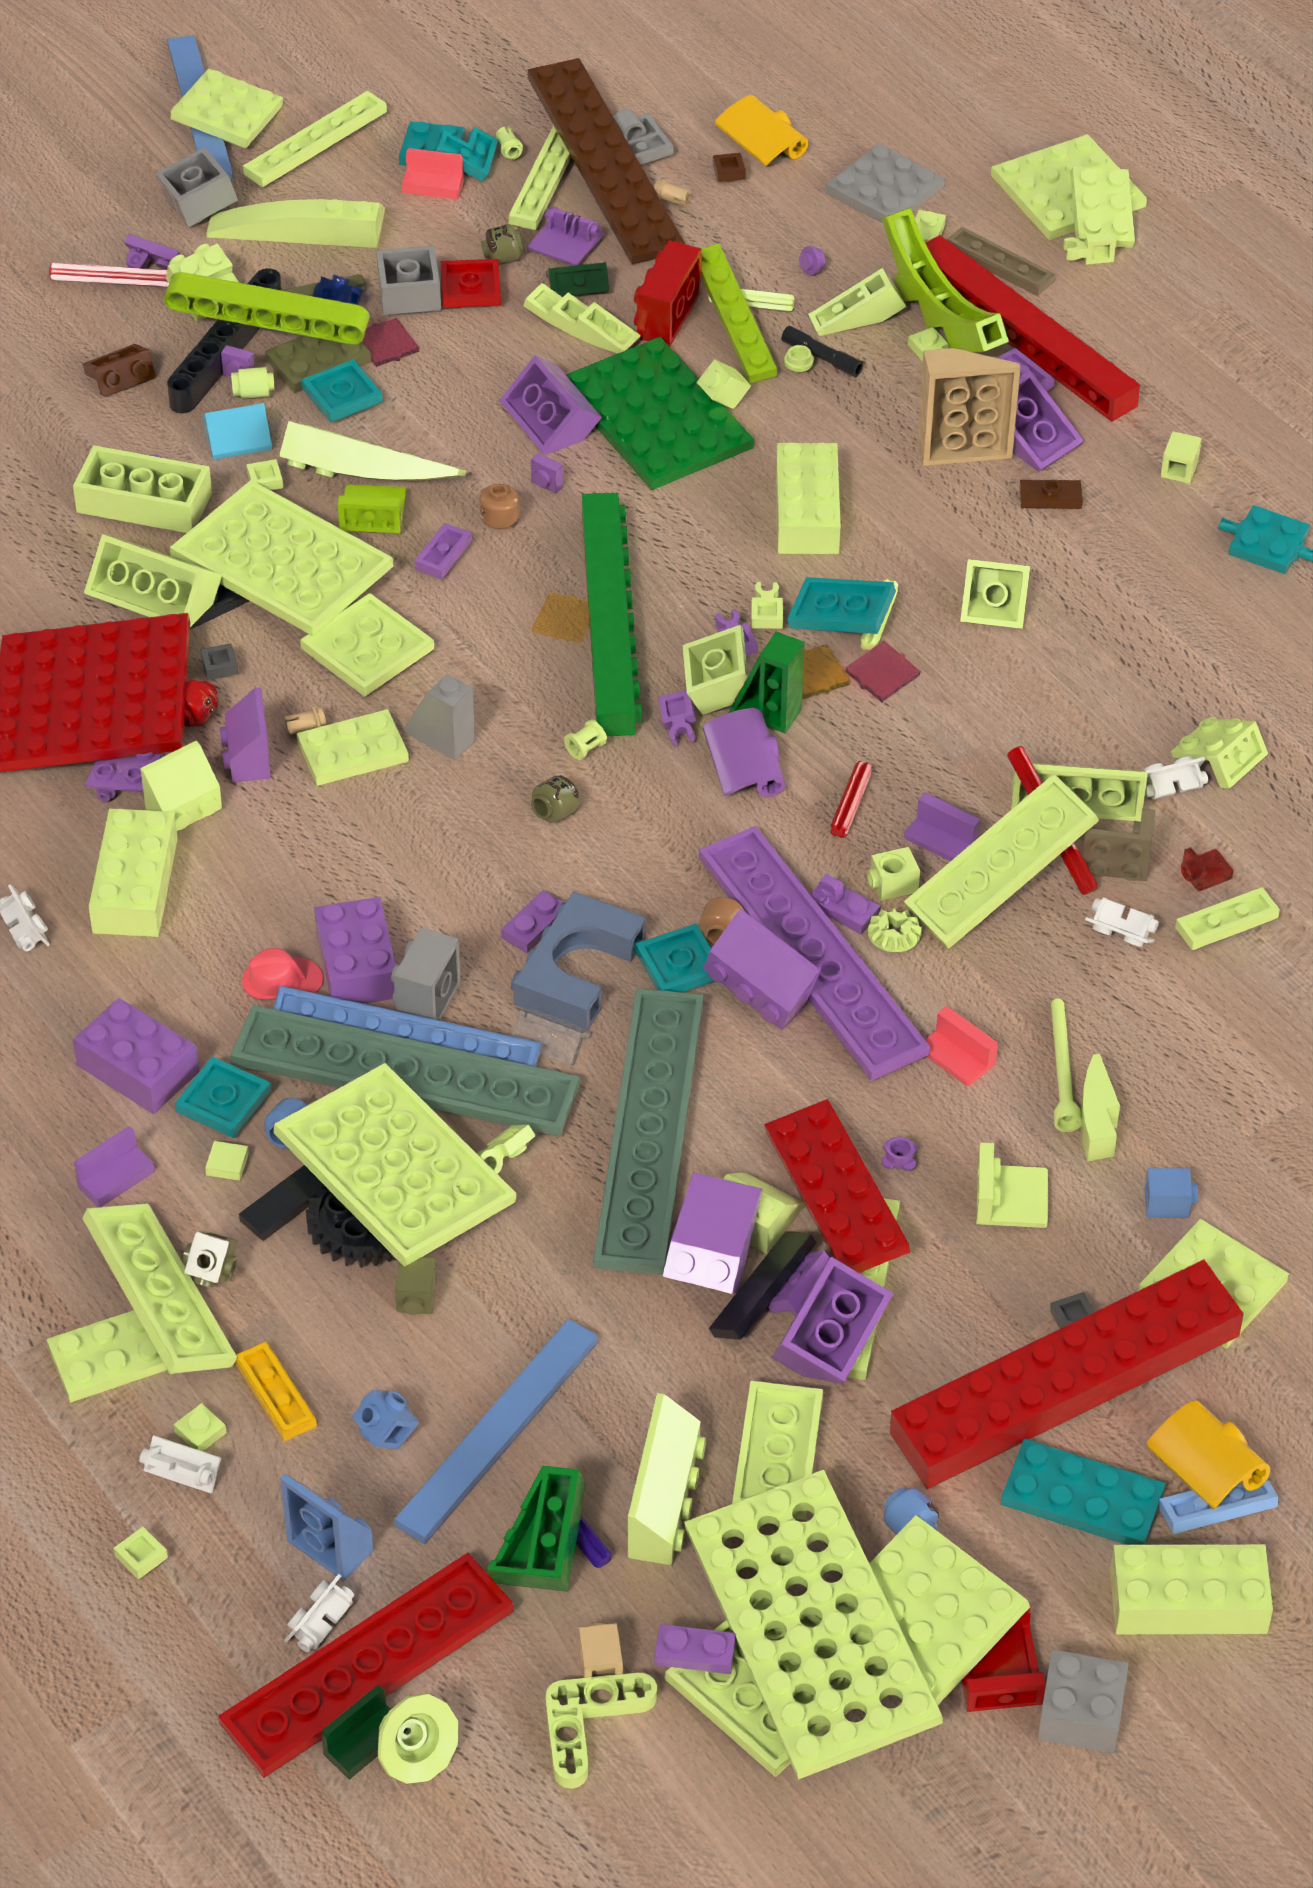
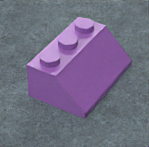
M534 355L499 400L541 452L546 455L583 441L602 418L558 365L537 355Z
M742 909L736 913L714 944L703 967L714 981L722 983L740 1001L749 1004L767 1022L775 1024L781 1030L806 1006L821 971Z
M830 1257L772 1358L803 1377L843 1384L894 1293L835 1258Z

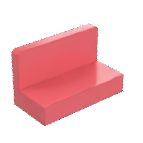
M407 149V171L402 182V193L458 199L464 182L462 155Z
M945 1006L937 1013L936 1031L925 1039L930 1046V1055L926 1057L966 1086H971L996 1065L998 1042L948 1006Z

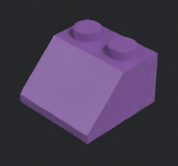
M260 687L254 688L225 713L226 727H220L222 747L228 746V750L222 751L224 770L231 769L232 782L271 778L262 690Z

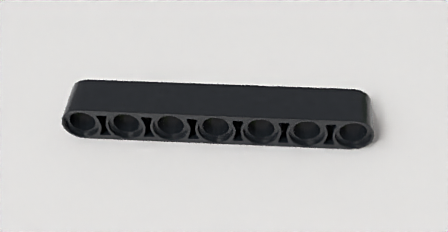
M271 268L259 270L247 283L249 285L282 291L281 275L277 270ZM217 319L169 377L167 386L171 410L180 414L191 412L222 376L221 352L225 346L243 350L261 327Z

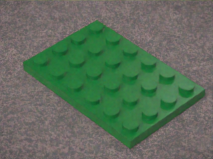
M661 337L565 374L602 417L595 427L651 490L754 448V438L723 404L712 400L697 384L699 378Z

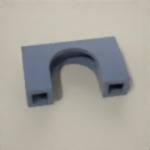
M573 891L567 902L560 904L556 913V919L552 925L548 924L545 927L541 942L537 948L533 947L530 950L522 971L518 970L514 974L511 982V989L514 990V1005L587 1032L602 1009V987L565 973L556 965L557 961L565 954L574 950L595 949L632 962L636 955L635 943L646 940V917Z

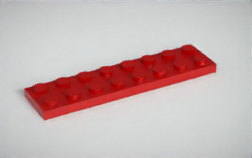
M467 1552L218 1716L219 1724L261 1776L265 1778L322 1740V1730L374 1687L380 1685L385 1690V1697L514 1612V1603Z

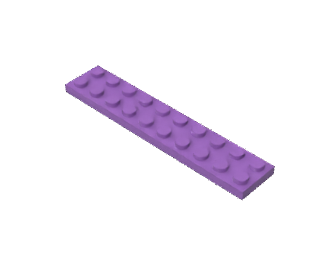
M756 826L699 849L700 861L729 898L737 901L747 914L821 970L808 1000L871 1081L930 1055V1046Z

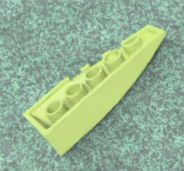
M305 199L260 203L212 214L207 229V237L377 248L385 207L375 202L343 201L338 199Z
M288 421L279 455L289 459L287 465L305 469L306 464L317 467L315 473L333 477L334 472L372 479L415 481L463 477L466 474V470L422 459L412 454L397 452L391 448L369 444L367 441Z

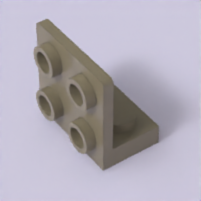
M1142 808L1141 822L1134 821L1133 833L1093 828L1085 832L1083 859L1093 876L1124 878L1129 881H1147L1156 810Z

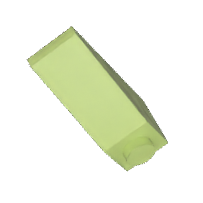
M881 268L808 315L818 335L823 336L883 322L907 306L897 287L885 270Z

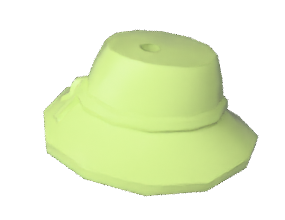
M428 1693L411 1695L404 1698L384 1716L379 1726L378 1759L388 1776L406 1784L431 1780L448 1766L458 1745L457 1718L446 1702ZM408 1727V1731L404 1733V1729Z

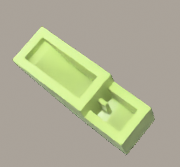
M1100 1054L1093 1055L1087 1069L1081 1103L1082 1125L1080 1131L1087 1162L1114 1157L1117 1139L1114 1128H1117L1120 1104Z

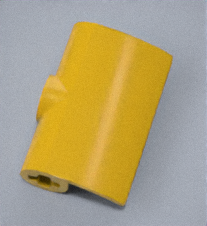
M748 95L737 101L715 120V125L764 166H767L782 151L791 159H798L808 148V139L791 126L790 119L784 111L778 110L774 112L754 95Z
M1196 1400L1186 1403L1173 1413L1147 1441L1148 1449L1212 1509H1216L1238 1483L1246 1490L1253 1491L1260 1488L1270 1475V1466L1247 1446V1442L1240 1430L1232 1422L1227 1421L1223 1424Z

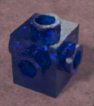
M333 274L332 279L321 276L320 282L314 288L313 297L359 305L363 290L348 285L350 279Z

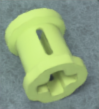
M591 719L585 722L584 728L575 734H567L564 737V744L572 757L582 760L586 757L588 751L596 746L601 747L606 744L607 736L604 729L595 720Z

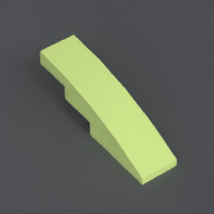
M543 283L525 299L523 305L546 322L571 336L617 354L630 349L641 337V335L597 303L593 302L588 307L570 293H567L562 298Z

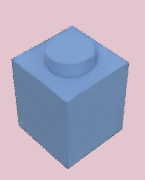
M1190 1168L1147 1169L1144 1188L1147 1218H1189L1191 1204H1197L1198 1186L1197 1183H1191Z

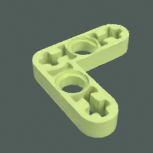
M628 1673L556 1681L548 1687L545 1697L555 1781L564 1788L574 1789L583 1785L588 1778V1755L584 1718L642 1713L654 1707L657 1701V1684L650 1675L646 1673ZM635 1688H642L645 1693L644 1697H637ZM600 1689L609 1691L612 1694L611 1700L603 1704L594 1702L590 1696L593 1692ZM619 1689H623L624 1700H619ZM584 1692V1704H580L579 1693ZM566 1695L567 1705H560L558 1696ZM563 1727H571L577 1731L578 1735L571 1741H562L556 1736V1733ZM573 1753L576 1773L570 1774L566 1768V1754Z

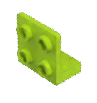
M346 485L344 496L339 495L338 498L339 528L343 531L400 534L406 500V488Z

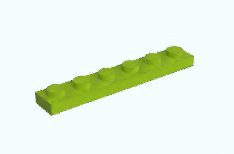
M720 243L703 247L701 279L749 384L776 377L777 367Z

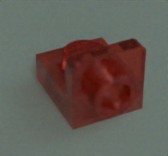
M1191 847L1184 849L1181 872L1185 880L1190 881L1198 892L1232 879L1234 870L1217 848L1197 855Z

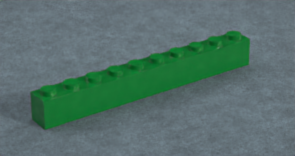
M618 492L582 494V524L596 722L604 729L606 736L635 735V722H641L642 716L641 703H635L634 700L640 699L639 680H633L634 676H638L637 657L631 658V654H636V636L629 635V632H634V613H628V610L633 609L632 591H626V588H631L630 569H624V566H629V548L623 547V545L628 544L627 526H621V523H626L625 505H619Z

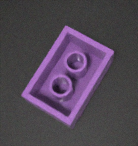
M376 897L314 907L316 935L330 997L361 1004L393 999L395 986L391 982V975L396 963L381 898Z
M121 998L114 1001L73 1039L78 1067L153 1114L200 1072L197 1046Z

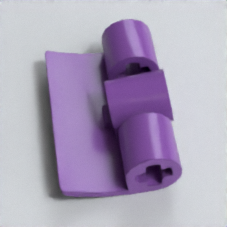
M747 708L737 710L710 720L703 725V731L724 796L752 784H756L758 793L765 797L778 795L784 790L786 784L779 765L777 741L774 735H769L763 714L759 709Z

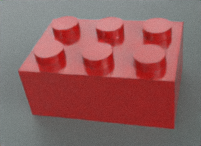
M669 240L663 251L659 250L653 268L647 270L644 283L636 288L634 294V303L637 304L634 326H637V333L641 335L640 340L650 341L661 337L669 347L671 346L701 294L702 248Z

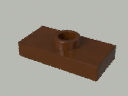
M1020 480L1021 508L1082 509L1081 480Z

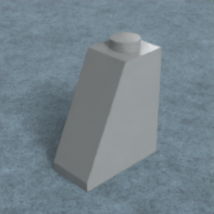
M448 674L445 675L427 692L405 726V733L456 760L475 742L473 688Z

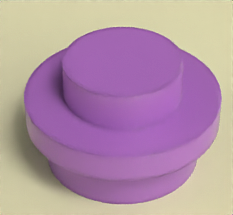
M807 246L801 252L799 264L807 275H815L824 268L825 257L821 249Z

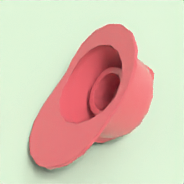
M268 948L250 959V966L243 974L242 984L249 996L256 999L271 1000L276 999L280 986L317 993L322 987L324 978L322 970L316 963L306 958L291 957L288 952L280 948Z

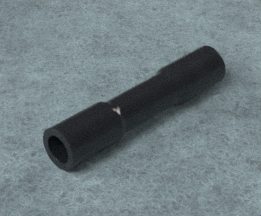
M790 325L782 333V342L790 346H806L810 349L812 355L832 364L833 367L853 377H857L863 369V361L843 351H837Z

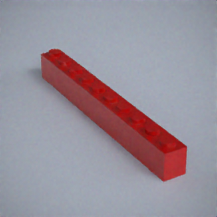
M941 235L926 242V246L939 269L950 284L966 300L984 311L1000 313L1009 341L1007 343L1023 353L1055 380L1111 422L1138 407L1140 384L1135 379L1101 356L1092 347H1089L1072 332H1069L1052 317L1038 309L1033 303L1026 300L1013 288L1006 285L993 273L975 262L973 258L967 256Z

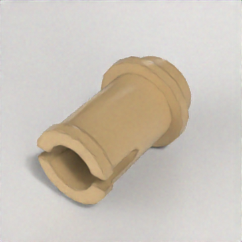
M667 179L657 180L654 185V189L661 201L664 199L681 205V207H686L691 190L668 183Z
M312 706V710L284 716L289 736L327 725L322 707L315 708V706Z

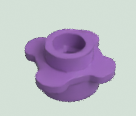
M895 1137L884 1143L883 1148L886 1154L882 1158L881 1163L885 1168L891 1169L894 1167L911 1171L916 1167L914 1154L918 1152V1146L905 1137Z

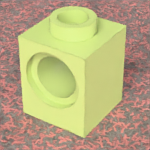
M909 847L871 855V869L867 870V880L870 888L876 889L881 901L913 894L919 889L920 869Z

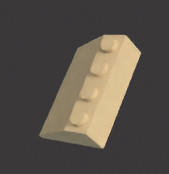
M956 348L923 351L917 443L923 466L1012 458L1020 363Z

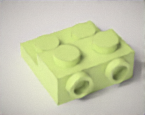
M208 244L200 245L193 255L186 258L184 255H177L169 262L167 267L166 280L168 282L171 276L177 272L239 282L232 273V263L218 244L211 247ZM191 314L196 322L207 318Z

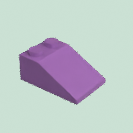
M1029 370L1020 376L1013 453L1040 472L1082 444L1084 440Z
M693 1172L671 1239L663 1277L728 1293H737L740 1288L763 1189Z

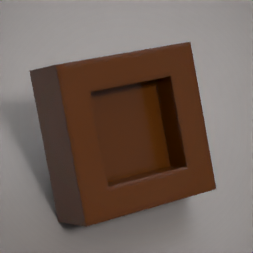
M741 153L713 155V167L718 182H730L746 178V169Z

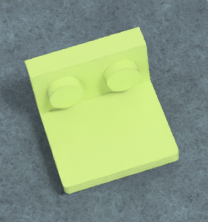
M1209 717L1201 721L1199 727L1190 735L1183 737L1180 740V744L1171 751L1173 758L1179 759L1187 756H1192L1193 759L1205 757V760L1210 761L1220 788L1230 789L1259 763L1268 752L1256 721Z
M980 1142L977 1166L976 1224L1046 1228L1048 1223V1169L1000 1165V1158L994 1157V1143Z

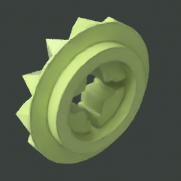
M895 907L891 912L881 909L878 916H871L868 936L876 947L884 951L903 952L913 948L919 942L922 927L919 926L918 917H911L908 910L901 913L897 912ZM889 925H893L895 928L901 927L900 933L895 929L889 930Z

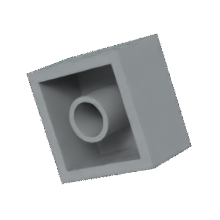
M205 147L155 173L165 199L188 227L203 221L208 216L238 201L228 174Z
M434 246L376 250L377 274L383 315L441 310L440 280Z
M420 928L415 939L408 941L404 954L405 957L401 964L396 963L393 968L391 982L394 983L395 991L392 1003L396 1005V1011L440 1021L460 984L459 939Z
M1052 1649L1038 1740L1115 1753L1129 1663Z

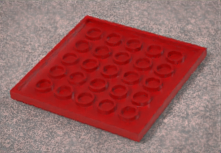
M188 613L2 635L0 650V772L133 757L136 754H147L149 752L153 754L174 752L182 748L185 720V685L187 682L190 618Z

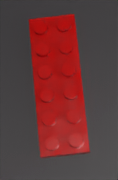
M828 1099L764 1124L767 1136L833 1258L861 1273L911 1252L909 1242Z

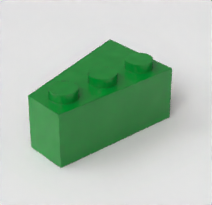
M775 631L759 655L728 713L747 708L759 709L768 728L786 734L802 709L805 642Z
M542 1465L520 1506L521 1511L512 1528H509L503 1538L504 1543L496 1558L491 1560L487 1568L489 1576L496 1584L568 1592L586 1487L585 1480L579 1469Z

